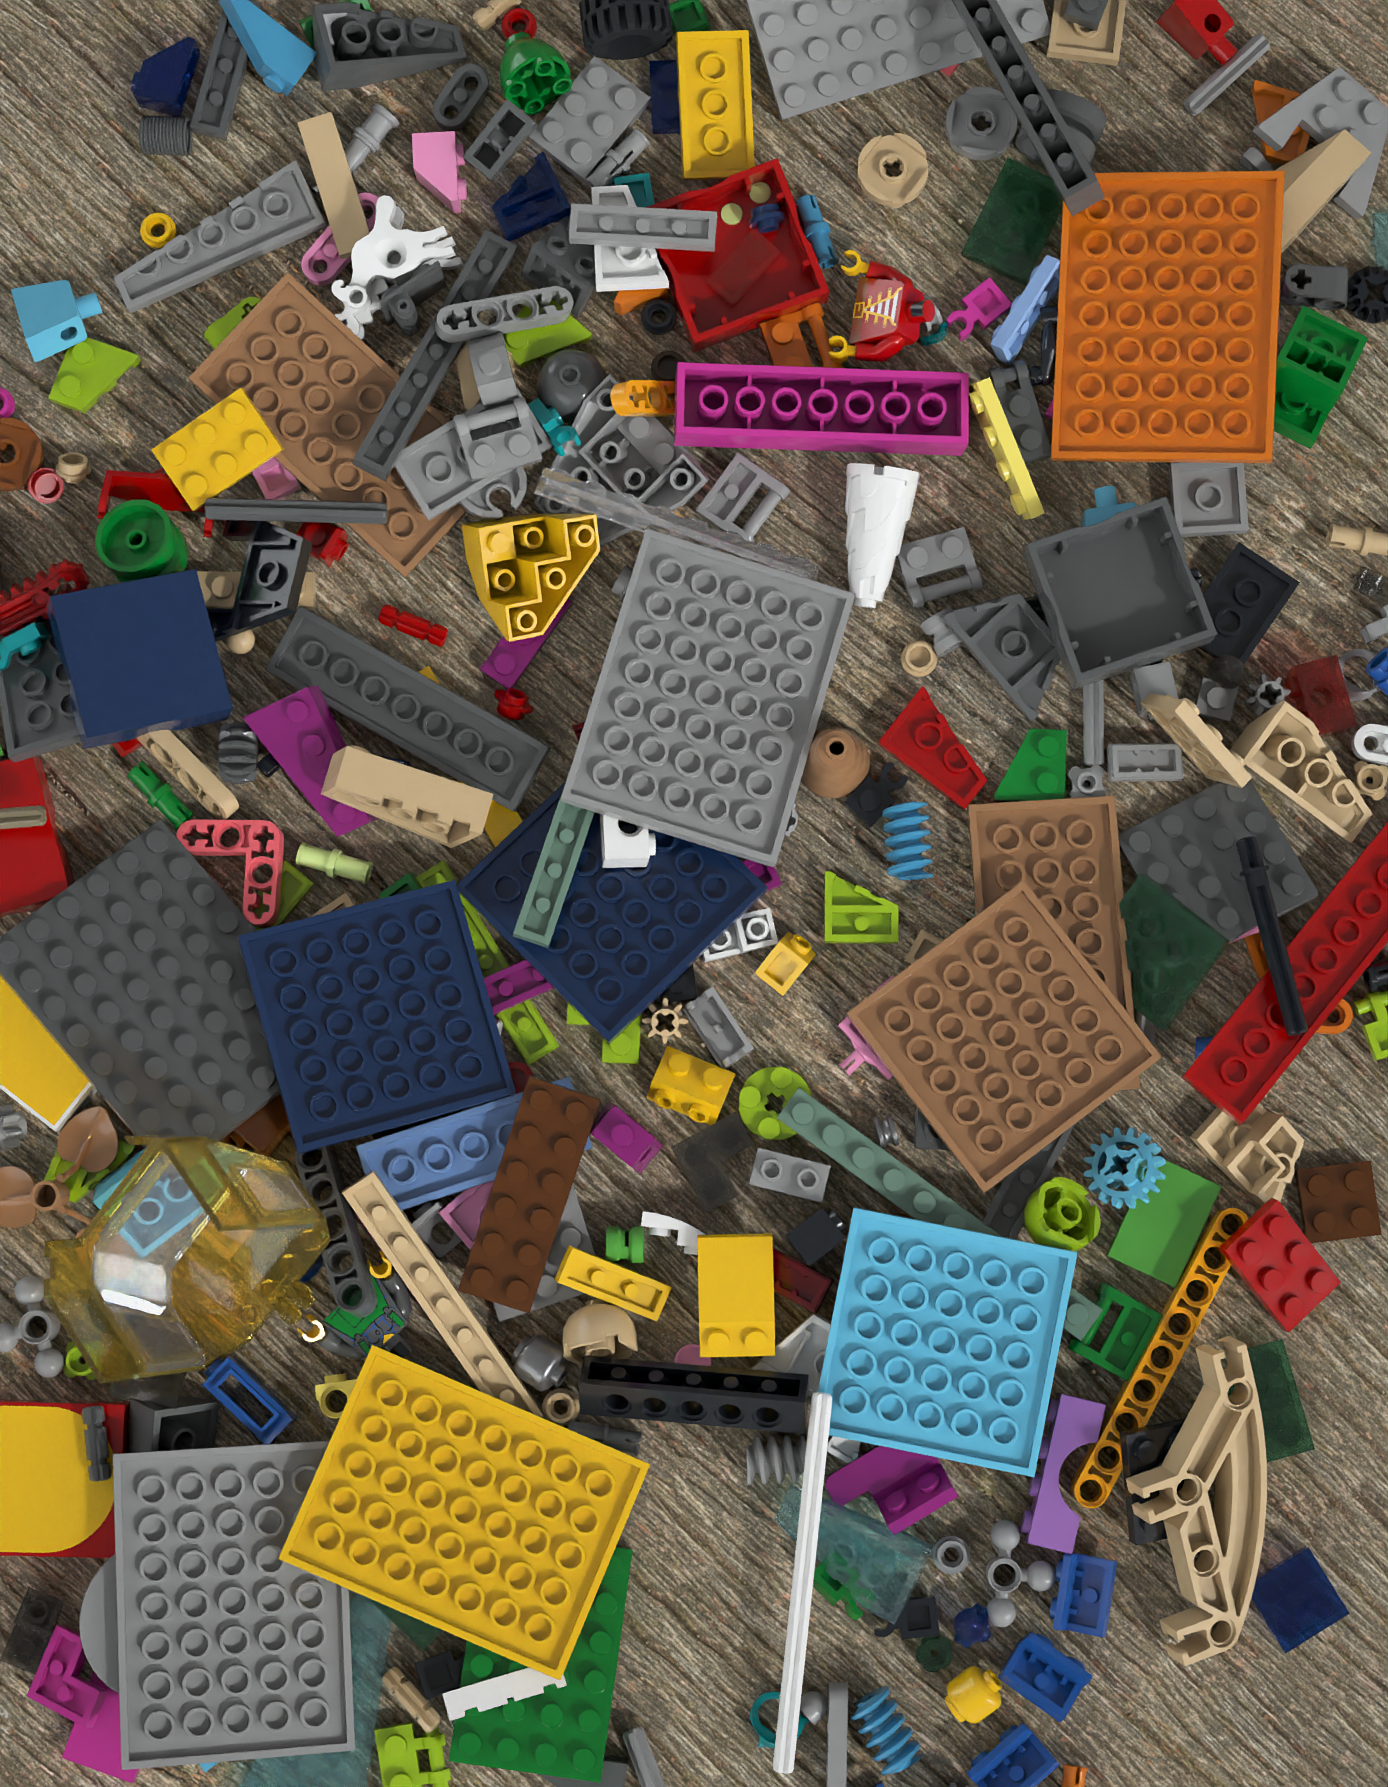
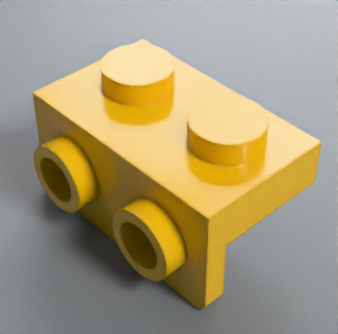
M667 1046L652 1079L647 1099L655 1102L661 1108L672 1109L687 1115L695 1122L714 1126L734 1080L735 1073Z

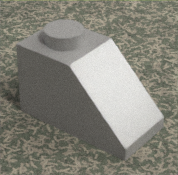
M500 332L467 341L469 356L483 406L486 407L519 398L503 333Z

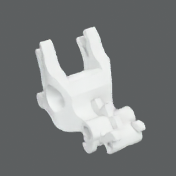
M386 195L381 196L377 200L374 228L369 235L357 241L352 249L353 274L349 286L341 288L344 285V281L341 279L332 284L333 294L345 306L344 311L340 314H335V316L362 341L365 339L366 334L363 324L373 322L372 315L376 310H381L378 303L380 301L378 295L383 294L389 289L387 284H399L401 286L412 278L413 272L424 264L432 265L437 260L442 270H452L464 266L460 257L451 260L446 259L456 255L452 248L456 244L452 236L437 241L439 238L448 235L444 226L426 232H415L409 229L402 230L404 213L396 206L394 200Z

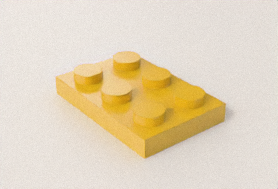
M239 388L151 449L192 511H196L204 506L207 498L217 497L285 450L243 388Z

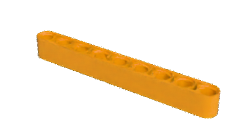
M1237 1208L1221 1209L1212 1216L1176 1288L1173 1289L1161 1312L1163 1316L1129 1380L1124 1381L1102 1422L1098 1442L1091 1443L1071 1481V1495L1083 1507L1097 1508L1107 1500L1123 1469L1120 1433L1116 1429V1419L1122 1413H1129L1134 1421L1132 1429L1146 1426L1231 1266L1219 1250V1247L1230 1237L1222 1229V1220L1228 1214L1233 1215L1238 1221L1239 1229L1248 1220L1247 1215L1242 1210ZM1210 1247L1216 1248L1221 1254L1220 1264L1215 1268H1209L1204 1261V1254ZM1193 1280H1198L1204 1289L1203 1296L1197 1301L1189 1299L1186 1293L1187 1285ZM1176 1313H1181L1186 1319V1327L1180 1334H1174L1169 1328V1319ZM1158 1346L1166 1348L1169 1354L1168 1362L1162 1367H1156L1151 1361L1152 1351ZM1146 1379L1151 1385V1393L1148 1398L1138 1400L1133 1394L1134 1385L1137 1381ZM1111 1446L1116 1452V1459L1112 1465L1103 1467L1098 1462V1453L1101 1448ZM1086 1480H1095L1098 1485V1493L1091 1500L1082 1499L1080 1495V1487Z

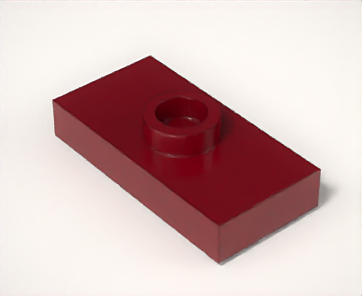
M773 1247L774 1292L813 1313H818L834 1280Z

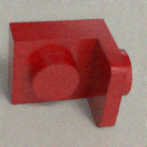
M304 522L296 535L313 543L310 556L328 567L331 566L334 560L340 561L349 546V543L346 542L349 538L346 531L339 526L336 528L330 523Z

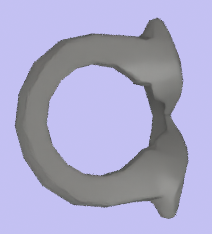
M1353 649L1344 653L1337 661L1334 675L1337 683L1346 693V703L1368 699L1374 692L1380 691L1374 684V680L1372 681L1374 688L1365 690L1349 683L1343 675V666L1349 658L1361 657L1369 663L1375 657L1373 652L1366 649Z

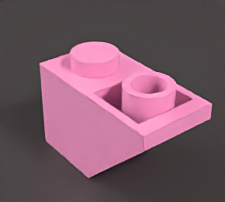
M455 131L412 133L413 168L417 181L452 212L461 213V200H467L466 179L459 177V166L465 165V158L462 157L465 154L464 143L458 144Z

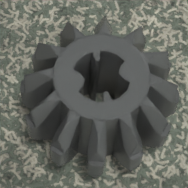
M244 722L223 724L220 728L219 776L224 782L244 784L245 782H254L257 777L258 737L249 725Z

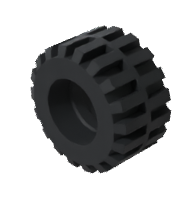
M581 0L579 3L584 48L590 55L610 60L635 59L657 52L666 47L673 39L668 0Z

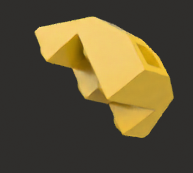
M594 513L531 514L462 524L466 561L479 600L506 641L509 642L543 635L600 552L597 516Z

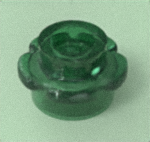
M943 1636L923 1637L921 1645L916 1648V1659L919 1663L923 1664V1668L928 1672H938L940 1669H946L953 1659L951 1654L952 1645ZM934 1649L938 1651V1655L935 1657L931 1655V1651Z

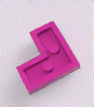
M65 1625L55 1626L27 1697L85 1728H93L108 1691L79 1676L86 1660L79 1632Z

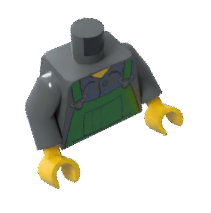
M379 1251L384 1261L381 1265L374 1266L369 1259L366 1261L378 1301L372 1314L367 1317L358 1318L337 1306L321 1321L325 1326L314 1315L309 1314L306 1317L314 1324L313 1328L310 1331H302L301 1328H297L306 1341L316 1342L335 1355L354 1360L367 1358L372 1345L402 1358L407 1357L413 1351L411 1346L399 1334L411 1323L408 1318L412 1311L409 1290L383 1251ZM361 1289L352 1293L350 1306H355L361 1301L363 1296Z

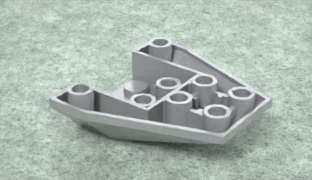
M611 374L583 401L571 426L575 428L581 440V445L577 446L574 441L563 443L562 448L565 455L562 457L557 454L534 501V504L543 514H596L600 547L683 506L709 480L695 456L686 446H674V433L659 417L620 416L615 412L611 403V389L615 384L621 382Z

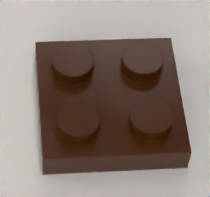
M1371 1161L1295 1170L1303 1233L1311 1243L1382 1235Z

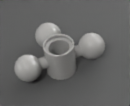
M25 1276L16 1283L14 1293L16 1299L21 1304L27 1305L28 1312L22 1316L17 1327L9 1323H0V1352L11 1351L20 1339L30 1344H37L39 1353L34 1360L35 1370L42 1377L52 1378L61 1373L65 1363L62 1353L52 1348L50 1342L56 1338L60 1331V1321L54 1312L41 1309L40 1301L45 1293L43 1282L35 1276ZM37 1316L44 1318L47 1323V1331L42 1337L36 1336L32 1331V1322Z
M1001 1520L993 1525L990 1532L991 1541L998 1548V1555L991 1557L985 1566V1577L996 1590L995 1598L986 1607V1616L992 1625L1007 1627L1016 1617L1015 1605L1008 1599L1009 1592L1017 1589L1021 1582H1027L1036 1591H1047L1052 1588L1056 1581V1572L1053 1566L1045 1561H1036L1028 1568H1020L1011 1558V1549L1015 1548L1020 1541V1530L1014 1522ZM1000 1564H1009L1013 1568V1576L1006 1583H998L993 1578L994 1570Z

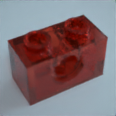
M1337 655L1295 665L1287 672L1289 677L1285 678L1286 689L1291 690L1289 694L1290 699L1295 698L1298 711L1315 724L1321 738L1348 732L1357 725ZM1318 691L1322 693L1326 698V707L1320 708L1315 706L1310 698L1311 692Z

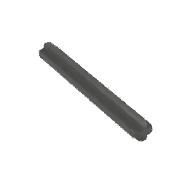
M207 498L205 502V515L209 520L385 524L388 516L387 504L384 502Z

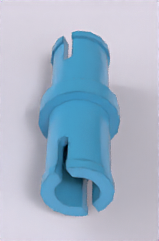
M814 194L798 198L795 204L804 228L803 233L812 245L820 268L828 269L839 262L829 237L831 232L829 223L824 222Z

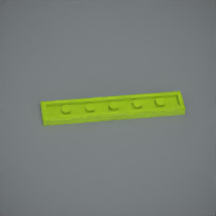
M445 860L416 877L423 888L452 880L456 881V885L458 884ZM460 895L483 978L510 967L476 910ZM531 999L497 1014L528 1066L560 1047Z

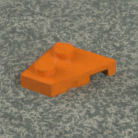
M1255 80L1251 92L1257 125L1294 100L1301 93ZM1298 125L1284 147L1278 151L1273 150L1260 138L1263 156L1267 161L1283 166L1305 153L1310 135Z

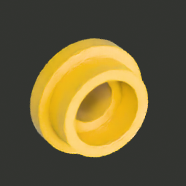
M153 213L143 220L140 234L143 241L149 247L161 249L166 243L176 237L177 229L171 217L164 213ZM162 227L165 229L162 236L155 237L153 235L156 228Z

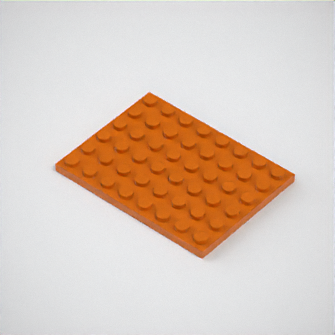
M1285 171L1094 173L1105 196L1104 199L1074 216L1071 215L1063 201L1051 460L1083 462L1272 463Z

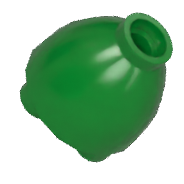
M519 32L508 38L505 43L506 51L500 64L502 92L506 100L511 101L519 109H524L526 114H537L545 105L555 101L561 94L567 93L571 89L573 84L570 78L571 70L562 54L547 42L533 38L526 32Z

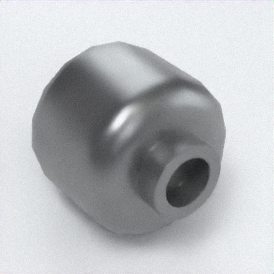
M536 1335L531 1339L529 1337L524 1338L512 1356L511 1362L514 1363V1373L516 1376L539 1391L547 1390L552 1385L560 1386L569 1372V1367L566 1366L567 1360L563 1357L562 1347L543 1335Z

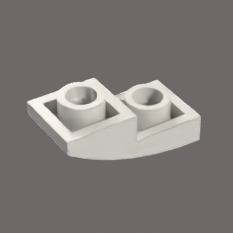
M770 908L744 913L702 954L703 963L777 945L778 939Z
M645 1211L642 1213L641 1226L649 1227V1235L670 1237L671 1229L678 1230L677 1245L684 1246L685 1254L698 1255L697 1235L706 1234L683 1221L669 1216Z

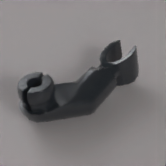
M1055 306L1040 308L1045 328L1041 332V366H1032L1029 370L1032 386L1049 385L1055 378L1058 309Z

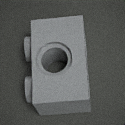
M758 1148L749 1185L822 1203L831 1166Z

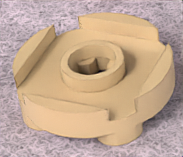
M894 133V136L887 135L884 137L880 135L871 139L864 146L858 158L857 181L863 192L874 202L888 205L891 208H900L905 203L914 200L924 189L928 178L927 156L923 147L915 139L902 133ZM895 162L899 163L901 175L887 176V170L883 166L886 163L890 166L894 165Z

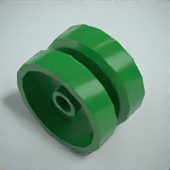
M130 500L118 504L104 516L97 527L95 538L97 554L121 583L182 572L187 566L189 549L186 538L161 506L151 501Z

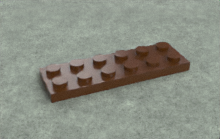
M528 1077L458 1291L530 1313L600 1103V1098L536 1077Z

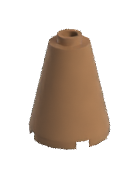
M828 726L816 730L801 777L803 784L814 794L821 797L843 798L852 794L866 779L869 772L870 757L865 743L853 731L843 727Z

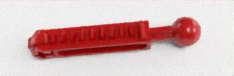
M63 559L60 563L50 565L49 574L39 570L35 581L29 576L25 577L23 587H20L17 583L12 584L10 594L3 589L0 590V636L7 637L13 634V629L19 631L25 628L26 622L29 624L38 623V616H42L46 620L49 619L47 606L50 596L86 590L91 578L83 569V564ZM62 578H64L67 582H70L72 580L75 582L73 587H71L69 583H65L61 586L59 585Z

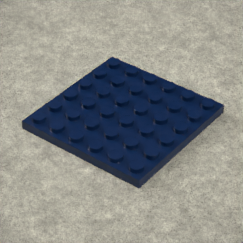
M564 782L457 884L459 894L610 1044L768 891V887L735 855L648 829V833H655L656 853L655 855H650L647 867L602 868L600 814L595 812L549 947L546 948L513 937L565 785ZM625 821L618 823L620 830L626 834H632L638 830L635 824Z
M455 880L238 936L239 946L297 1155L516 1094Z

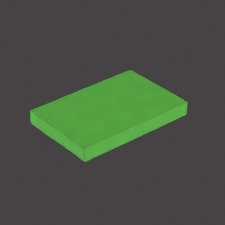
M1166 1160L1165 1165L1158 1167V1170L1165 1174L1166 1178L1163 1180L1156 1179L1155 1182L1160 1192L1155 1193L1150 1190L1147 1193L1149 1203L1146 1204L1141 1199H1136V1208H1127L1106 1256L1176 1288L1222 1186ZM1147 1168L1145 1169L1143 1179L1146 1175Z

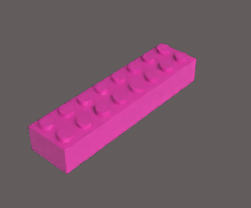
M677 363L675 374L674 446L962 456L968 445L969 373Z

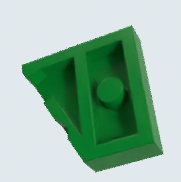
M1030 729L996 790L993 802L1065 799L1067 730Z

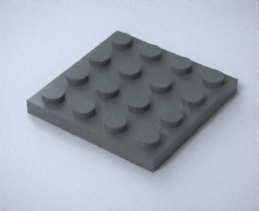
M38 616V623H43L50 635L40 641L43 647L25 656H22L21 652L14 653L11 657L10 665L5 670L0 671V706L8 758L13 762L26 760L81 742L70 702L68 676L58 656L50 621L42 616ZM3 635L0 636V642L5 638Z
M1251 780L1243 788L1218 782L1118 834L1119 848L1187 965L1238 939L1239 936L1258 926L1245 878L1240 877L1239 874L1243 871L1236 842L1239 839L1248 836H1255L1257 838L1264 865H1269V870L1266 872L1278 917L1318 896L1319 892Z

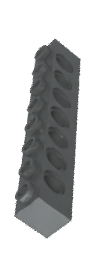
M952 0L1071 215L1074 216L1104 199L1105 196L1094 172L996 0Z

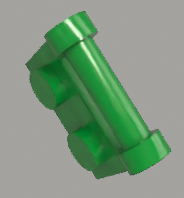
M1102 1282L1097 1290L1099 1296L1095 1305L1103 1311L1081 1341L1077 1338H1072L1067 1349L1128 1381L1163 1315ZM1112 1302L1121 1305L1122 1308L1097 1352L1090 1348L1089 1345Z

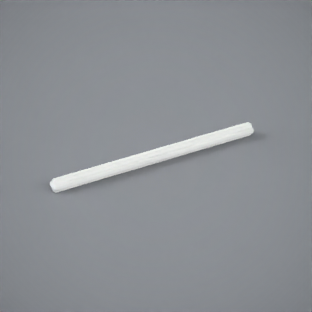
M815 1392L811 1398L773 1759L774 1771L784 1774L792 1773L794 1770L831 1418L832 1396L824 1392Z

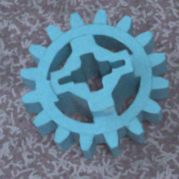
M1118 1127L1114 1128V1137L1112 1138L1102 1133L1100 1136L1103 1144L1101 1146L1093 1143L1090 1145L1091 1149L1095 1152L1094 1157L1084 1158V1161L1092 1166V1169L1084 1172V1177L1088 1180H1094L1088 1187L1090 1191L1095 1194L1100 1192L1098 1199L1105 1204L1111 1200L1112 1206L1116 1209H1120L1124 1201L1131 1209L1136 1208V1199H1141L1146 1204L1149 1203L1147 1193L1150 1190L1155 1193L1160 1192L1158 1186L1155 1185L1156 1179L1163 1180L1166 1178V1175L1158 1170V1167L1166 1164V1160L1161 1156H1155L1161 1151L1160 1146L1156 1143L1150 1144L1151 1137L1145 1132L1138 1137V1131L1132 1127H1129L1126 1135ZM1132 1145L1139 1148H1132L1126 1151L1122 1150L1120 1146ZM1127 1162L1128 1164L1126 1165V1167L1128 1169V1172L1123 1175V1168L1121 1165ZM1147 1168L1146 1175L1143 1179L1145 1169ZM1122 1185L1127 1186L1129 1191H1115L1111 1188L1114 1187L1116 1189Z

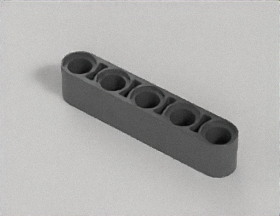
M328 1147L298 1155L296 1151L295 1162L335 1302L342 1310L354 1317H367L376 1308L378 1302L377 1293L366 1263L367 1259L352 1207L342 1194L346 1186L335 1152ZM317 1152H322L323 1157L320 1163L311 1167L310 1161L312 1156ZM327 1186H332L331 1196L325 1201H320L321 1191ZM337 1220H342L340 1232L330 1236L331 1225ZM352 1255L350 1267L340 1271V1262L343 1257ZM361 1289L363 1294L361 1301L355 1306H350L352 1293Z

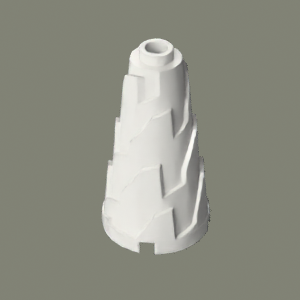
M850 463L847 464L845 502V512L848 515L846 548L848 550L849 592L855 594L854 606L876 608V602H883L895 558L901 550L905 525L911 516L920 474L912 470L890 466L882 468L874 467V464Z

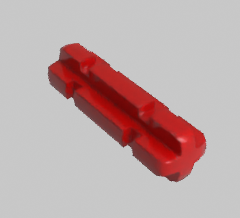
M385 604L379 613L378 620L381 624L390 628L396 626L398 631L423 641L426 638L429 643L438 647H442L447 640L449 631L446 627L436 623L431 625L429 620L406 611L400 613L398 608Z

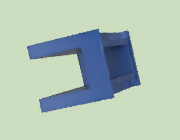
M234 1356L227 1357L225 1361L219 1357L204 1373L209 1378L202 1386L209 1390L249 1428L264 1445L274 1444L280 1433L298 1418ZM231 1374L274 1414L264 1426L221 1386Z

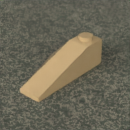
M1282 700L1247 725L1231 750L1243 758L1246 763L1243 766L1245 770L1345 841L1352 843L1373 813L1352 781L1346 777L1336 761L1337 758L1332 750L1327 748L1318 734L1319 730L1315 724L1289 703Z

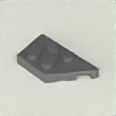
M1016 592L943 613L940 617L1023 715L1033 722L1039 714L1037 709L1044 691H1048L1052 682L1053 670L1061 660L1047 625L1021 594Z

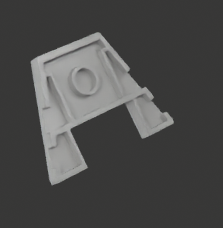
M1339 67L1255 126L1252 132L1275 151L1284 147L1298 125L1318 143L1324 142L1344 129L1349 132L1372 154L1339 189L1332 200L1356 220L1366 212L1388 132V108Z

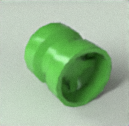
M607 1226L606 1260L618 1263L621 1259H629L632 1263H644V1226H633L630 1230H622L619 1226Z

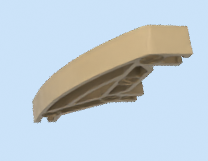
M1231 1336L1217 1340L1220 1348L1225 1347L1226 1369L1222 1368L1220 1362L1221 1359L1225 1358L1224 1350L1218 1351L1205 1344L1195 1347L1204 1383L1196 1401L1162 1465L1126 1478L1129 1492L1131 1494L1136 1493L1144 1499L1150 1497L1151 1492L1159 1490L1160 1494L1158 1497L1143 1504L1139 1502L1133 1503V1511L1136 1516L1149 1524L1163 1520L1181 1596L1196 1605L1195 1607L1160 1619L1163 1633L1165 1635L1169 1634L1177 1641L1183 1640L1184 1635L1193 1633L1192 1637L1176 1645L1173 1643L1166 1645L1168 1655L1184 1667L1227 1651L1238 1641L1252 1598L1264 1538L1267 1503V1459L1262 1413L1247 1345ZM1234 1384V1390L1232 1394L1228 1396V1390ZM1215 1479L1214 1513H1212L1208 1490ZM1184 1480L1183 1487L1177 1492L1178 1484ZM1201 1551L1200 1557L1194 1562L1196 1554ZM1217 1622L1216 1628L1211 1632L1212 1626Z

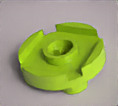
M766 1067L756 1071L745 1081L739 1094V1113L743 1123L753 1134L766 1140H785L793 1137L797 1133L777 1119L779 1114L775 1110L769 1112L766 1110L765 1105L769 1103L767 1096L772 1093L776 1097L782 1095L786 1100L782 1104V1109H784L798 1088L811 1096L807 1083L800 1075L785 1067Z

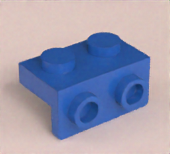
M1077 1552L1064 1554V1558L1058 1561L1056 1568V1581L1060 1582L1058 1597L1053 1598L1050 1607V1619L1054 1620L1053 1629L1059 1631L1069 1630L1102 1638L1106 1637L1118 1561Z
M1029 1632L1017 1642L997 1678L1060 1723L1066 1718L1081 1689L1090 1683L1093 1676L1085 1670L1084 1665L1073 1657L1065 1656L1055 1649L1053 1643L1048 1638Z
M1022 1723L1019 1727L1013 1725L1008 1728L999 1738L1001 1743L991 1752L986 1750L980 1753L972 1761V1768L967 1772V1775L978 1787H1036L1060 1764L1025 1723Z

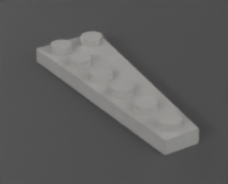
M297 161L291 162L258 184L259 187L244 197L239 196L229 202L230 206L213 217L209 215L200 221V225L185 235H178L166 243L160 250L152 252L115 276L114 281L129 313L136 312L325 228L326 224Z

